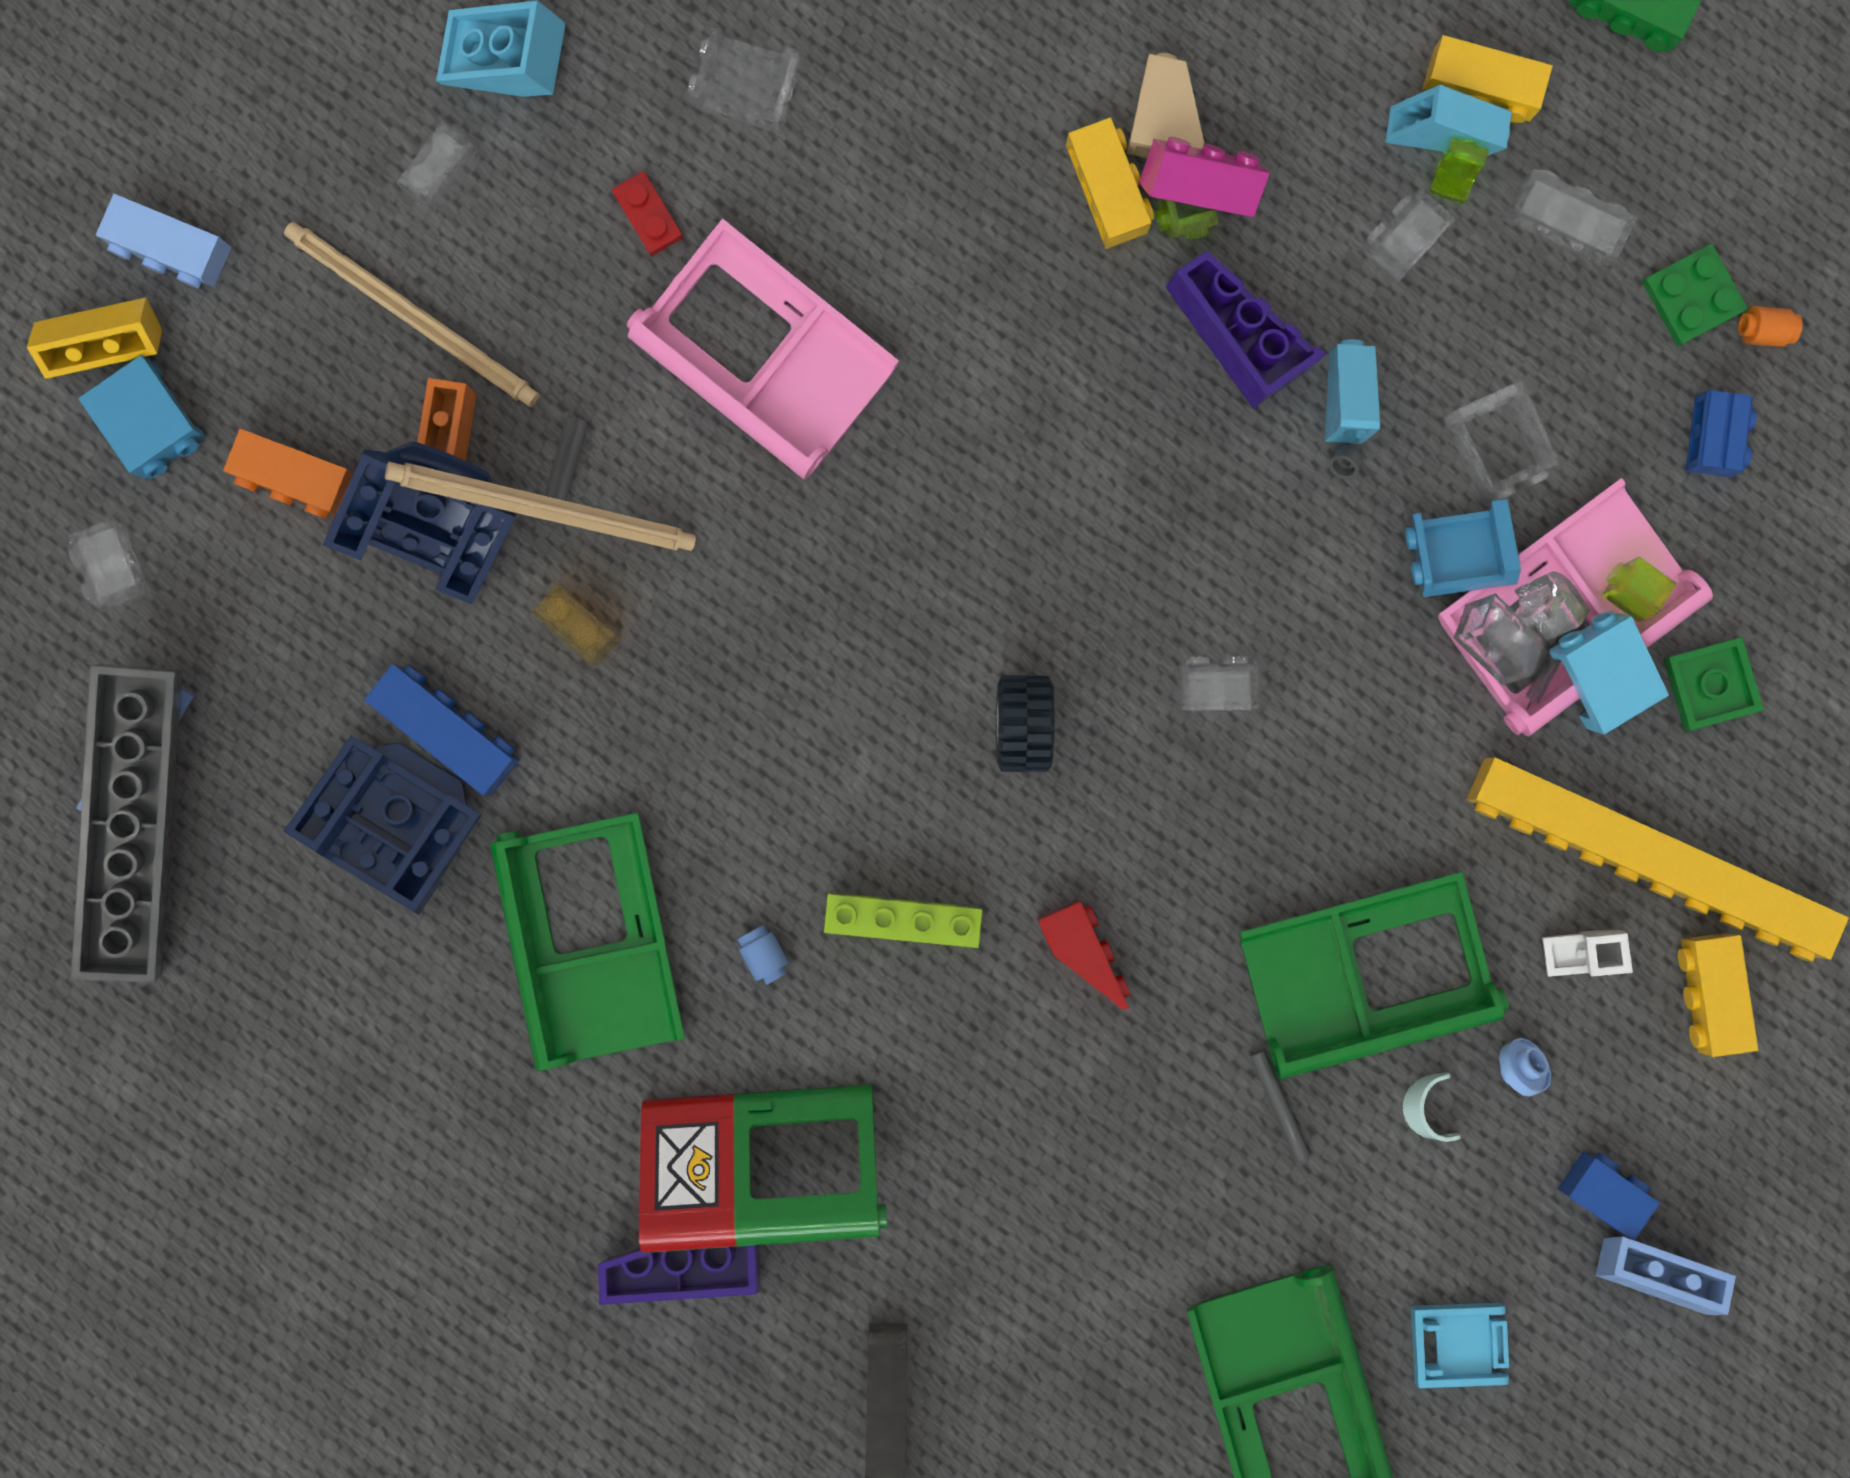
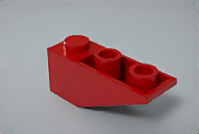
M1076 900L1037 918L1048 946L1056 958L1123 1010L1129 1008L1125 998L1131 996L1122 975L1115 977L1109 963L1115 961L1107 941H1098L1093 928L1099 926L1090 905L1083 907L1081 901Z

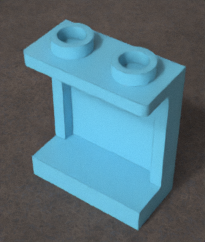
M1612 611L1597 615L1591 620L1592 624L1585 629L1564 635L1559 639V644L1549 650L1552 658L1563 662L1586 709V712L1579 715L1583 725L1588 730L1604 735L1669 696L1632 616Z

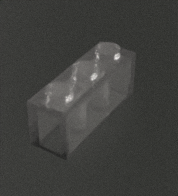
M1534 168L1523 179L1504 220L1601 267L1607 268L1619 258L1638 217L1629 214L1627 209L1620 204L1606 203L1594 197L1593 193L1584 187H1573L1560 181L1559 177L1553 172Z

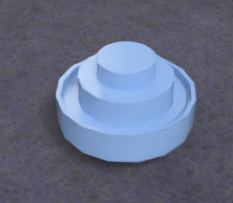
M1518 1038L1502 1047L1499 1055L1500 1072L1507 1084L1521 1095L1529 1097L1547 1090L1551 1083L1550 1066L1545 1055L1537 1045L1530 1040Z

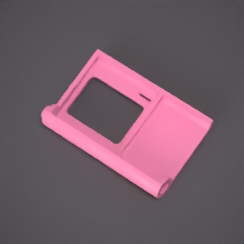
M723 218L674 278L654 306L644 311L638 309L627 322V327L629 328L628 338L804 480L814 472L899 364L897 358ZM713 265L723 269L791 325L788 335L750 382H742L670 323V316L705 272Z
M1622 478L1518 555L1521 572L1517 584L1469 591L1438 615V619L1446 633L1507 714L1504 716V721L1516 735L1523 733L1529 737L1580 699L1561 661L1555 674L1552 673L1554 677L1540 702L1531 703L1527 709L1530 699L1526 697V694H1528L1527 692L1532 683L1520 692L1512 693L1476 645L1473 635L1477 630L1548 577L1552 576L1559 582L1589 625L1592 624L1591 620L1594 617L1608 611L1632 616L1647 648L1713 599L1712 590L1699 574L1692 570L1683 571L1626 492V483Z

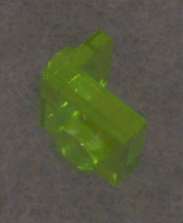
M1452 138L1440 158L1430 187V193L1464 204L1468 199L1473 181L1486 162L1489 150L1478 147L1476 143L1469 140L1460 141Z
M1165 199L1159 200L1160 209H1156L1159 229L1161 232L1166 231L1167 237H1178L1186 234V239L1189 241L1209 235L1208 227L1219 224L1215 209L1204 210L1178 218L1175 202Z

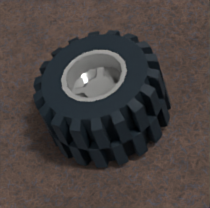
M1002 675L997 684L996 699L997 764L1001 772H1048L1053 763L1055 709L1053 684L1048 675Z

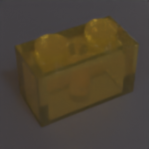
M558 583L532 611L536 617L581 657L594 666H597L621 640L618 634Z

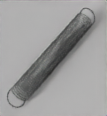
M1560 632V634L1558 635L1557 639L1559 640V639H1560L1559 637H1561V636L1563 637V636L1566 635V634H1563L1562 632ZM1551 656L1546 657L1544 663L1548 666L1541 667L1535 677L1536 680L1533 681L1527 692L1528 694H1526V697L1527 695L1532 696L1530 697V702L1534 699L1533 697L1536 698L1535 700H1538L1536 702H1540L1554 677L1552 673L1555 674L1561 664V660H1555Z

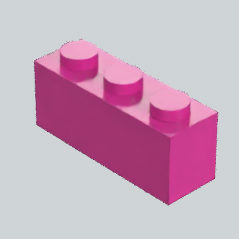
M1168 137L1167 141L1153 139L1139 182L1150 197L1250 217L1255 216L1270 174L1259 163V157L1243 151H1239L1237 156L1225 154V150L1210 144H1203L1202 149L1191 147L1188 141L1177 137Z

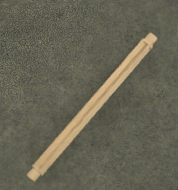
M295 222L287 225L284 235L294 242L295 247L305 251L320 263L335 271L340 277L508 393L515 401L520 400L529 407H532L537 402L540 393L529 386V382L522 380L504 366L489 358L484 352L424 310L419 309L411 301L354 261L339 253L334 247L316 236L309 228H302Z
M388 461L385 471L386 480L399 482L400 486L667 549L678 550L680 548L692 551L696 541L694 534L682 532L681 528L406 462L404 465Z

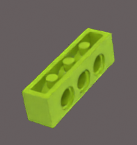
M830 892L827 896L824 933L979 948L982 908Z

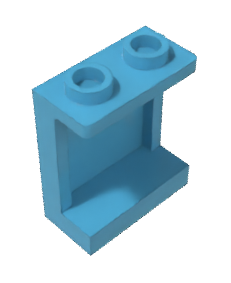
M140 355L78 399L128 472L142 479H152L163 474L168 468L167 463L177 456L185 457L195 452L199 447L198 442L205 438L206 435L201 429L193 425L161 379L164 375L157 364Z
M1508 499L1492 501L1489 511L1422 520L1421 513L1412 515L1411 527L1405 528V536L1408 550L1415 549L1417 562H1411L1412 578L1414 585L1421 584L1423 597L1517 584L1521 567Z

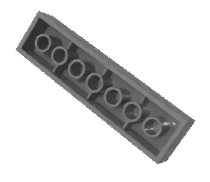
M103 663L90 666L71 979L155 983L163 973L183 670Z

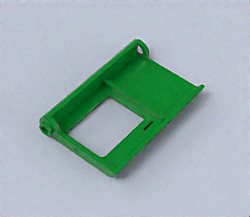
M1463 872L1239 932L1241 948L1273 1066L1279 1080L1504 1019V1011L1509 1009L1505 992L1502 988H1496L1491 982ZM1451 913L1454 917L1468 969L1469 983L1462 987L1381 1009H1370L1354 953L1353 941L1361 936Z

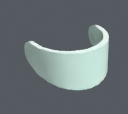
M1449 1072L1422 1077L1405 1094L1403 1101L1405 1120L1412 1130L1425 1138L1445 1142L1461 1139L1460 1133L1445 1135L1434 1133L1426 1122L1424 1115V1103L1428 1091L1437 1082L1451 1078Z

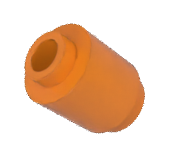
M1752 306L1740 317L1738 333L1740 336H1743L1742 340L1745 344L1785 347L1788 344L1796 343L1799 339L1803 326L1802 317L1791 309Z

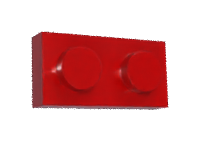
M644 171L612 189L614 196L651 257L683 239L681 232Z

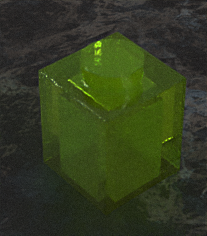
M1639 556L1625 564L1620 562L1611 570L1606 578L1609 585L1602 596L1640 622L1658 614L1677 583Z

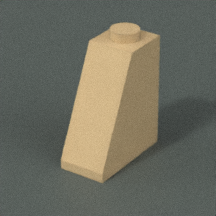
M1169 53L1149 54L1126 154L1147 158L1153 139L1167 141L1168 137L1184 139L1191 144V147L1202 149L1205 143L1186 61L1178 60L1176 56Z

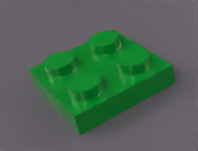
M1712 243L1641 281L1677 347L1748 310Z
M1742 637L1663 658L1684 731H1692L1764 710Z

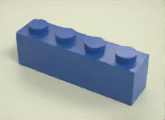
M392 664L365 697L364 701L480 794L492 796L520 761L512 754L516 750L515 747L499 735L495 739L491 738L483 731L486 724L472 713L467 712L463 715L453 707L456 700L440 688H437L434 692L424 684L427 677L415 667L408 664L404 668Z

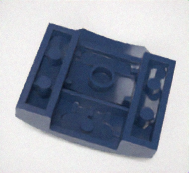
M414 441L387 452L364 450L329 527L323 546L358 560L362 559L368 545L440 573L436 586L437 591L472 604L516 517V513L400 486L399 482L386 480L385 471L388 461L404 465L406 462L492 483L489 473L454 455Z
M351 735L283 832L419 915L441 882L439 880L460 851L461 845L481 817V814L467 806L464 783L399 743L372 748Z

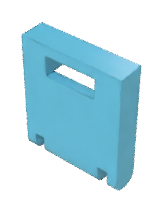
M1475 1303L1411 1306L1414 1384L1418 1388L1509 1384V1375L1507 1373H1492V1367L1494 1369L1509 1368L1507 1321L1503 1318H1489V1315L1505 1314V1304ZM1424 1330L1435 1331L1436 1363L1425 1364Z

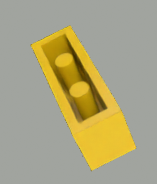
M1442 35L1433 49L1422 92L1435 86L1443 85L1512 111L1510 122H1530L1542 107L1553 65Z
M1110 117L1068 133L1066 148L1105 249L1148 234L1152 223L1151 220H1154V213L1149 199H1142L1138 188L1140 176L1134 163L1129 164L1124 151L1127 150V143L1122 129H1115Z
M145 297L34 322L27 349L44 378L47 379L133 360L140 355L144 357L155 355L158 353L162 328Z
M1721 933L1681 939L1682 949L1678 950L1677 958L1681 970L1686 972L1688 987L1684 988L1683 997L1685 1005L1692 1011L1694 1025L1689 1027V1037L1692 1045L1697 1048L1698 1053L1710 1057L1759 1051L1741 935Z

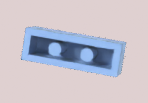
M113 194L96 233L97 237L109 244L107 251L126 260H130L132 255L143 259V266L163 275L166 269L178 273L177 280L196 289H199L201 283L212 288L215 287L232 248L214 234L116 194Z
M1623 1236L1604 1238L1595 1275L1706 1315H1728L1736 1278L1734 1275Z

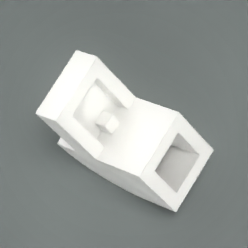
M1595 930L1577 934L1542 937L1548 977L1589 973L1591 977L1633 973L1628 934L1625 931Z

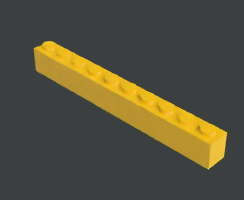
M1495 757L1484 758L1466 799L1476 804L1474 811L1484 816L1496 819L1499 814L1511 820L1509 826L1519 832L1531 835L1533 830L1546 836L1544 842L1552 847L1566 851L1568 846L1581 852L1579 858L1583 861L1602 867L1603 862L1616 867L1614 874L1635 883H1637L1638 878L1651 883L1650 891L1672 899L1674 894L1686 899L1684 906L1706 915L1709 910L1720 914L1719 922L1737 930H1743L1744 926L1756 931L1754 936L1756 939L1773 946H1778L1779 942L1791 947L1789 952L1791 955L1808 962H1813L1815 957L1832 959L1849 917Z

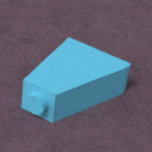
M1438 85L1391 106L1385 143L1486 157L1507 149L1512 111L1443 85Z
M1349 339L1341 341V344H1337L1329 354L1325 442L1363 444L1380 430L1375 346H1364V342L1361 340Z

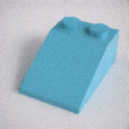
M538 0L449 10L436 82L446 86L521 97L553 95L566 23Z

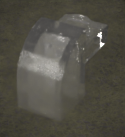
M1552 571L1514 590L1520 599L1518 602L1520 606L1510 619L1518 631L1536 624L1545 640L1548 641L1579 627L1590 612V609L1571 581L1563 574Z

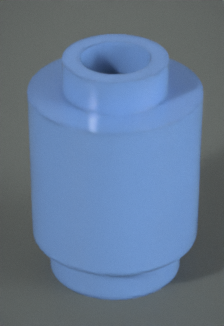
M765 925L737 939L741 946L739 952L755 982L763 979L767 985L786 974L783 967L789 964V961L773 932L768 933Z

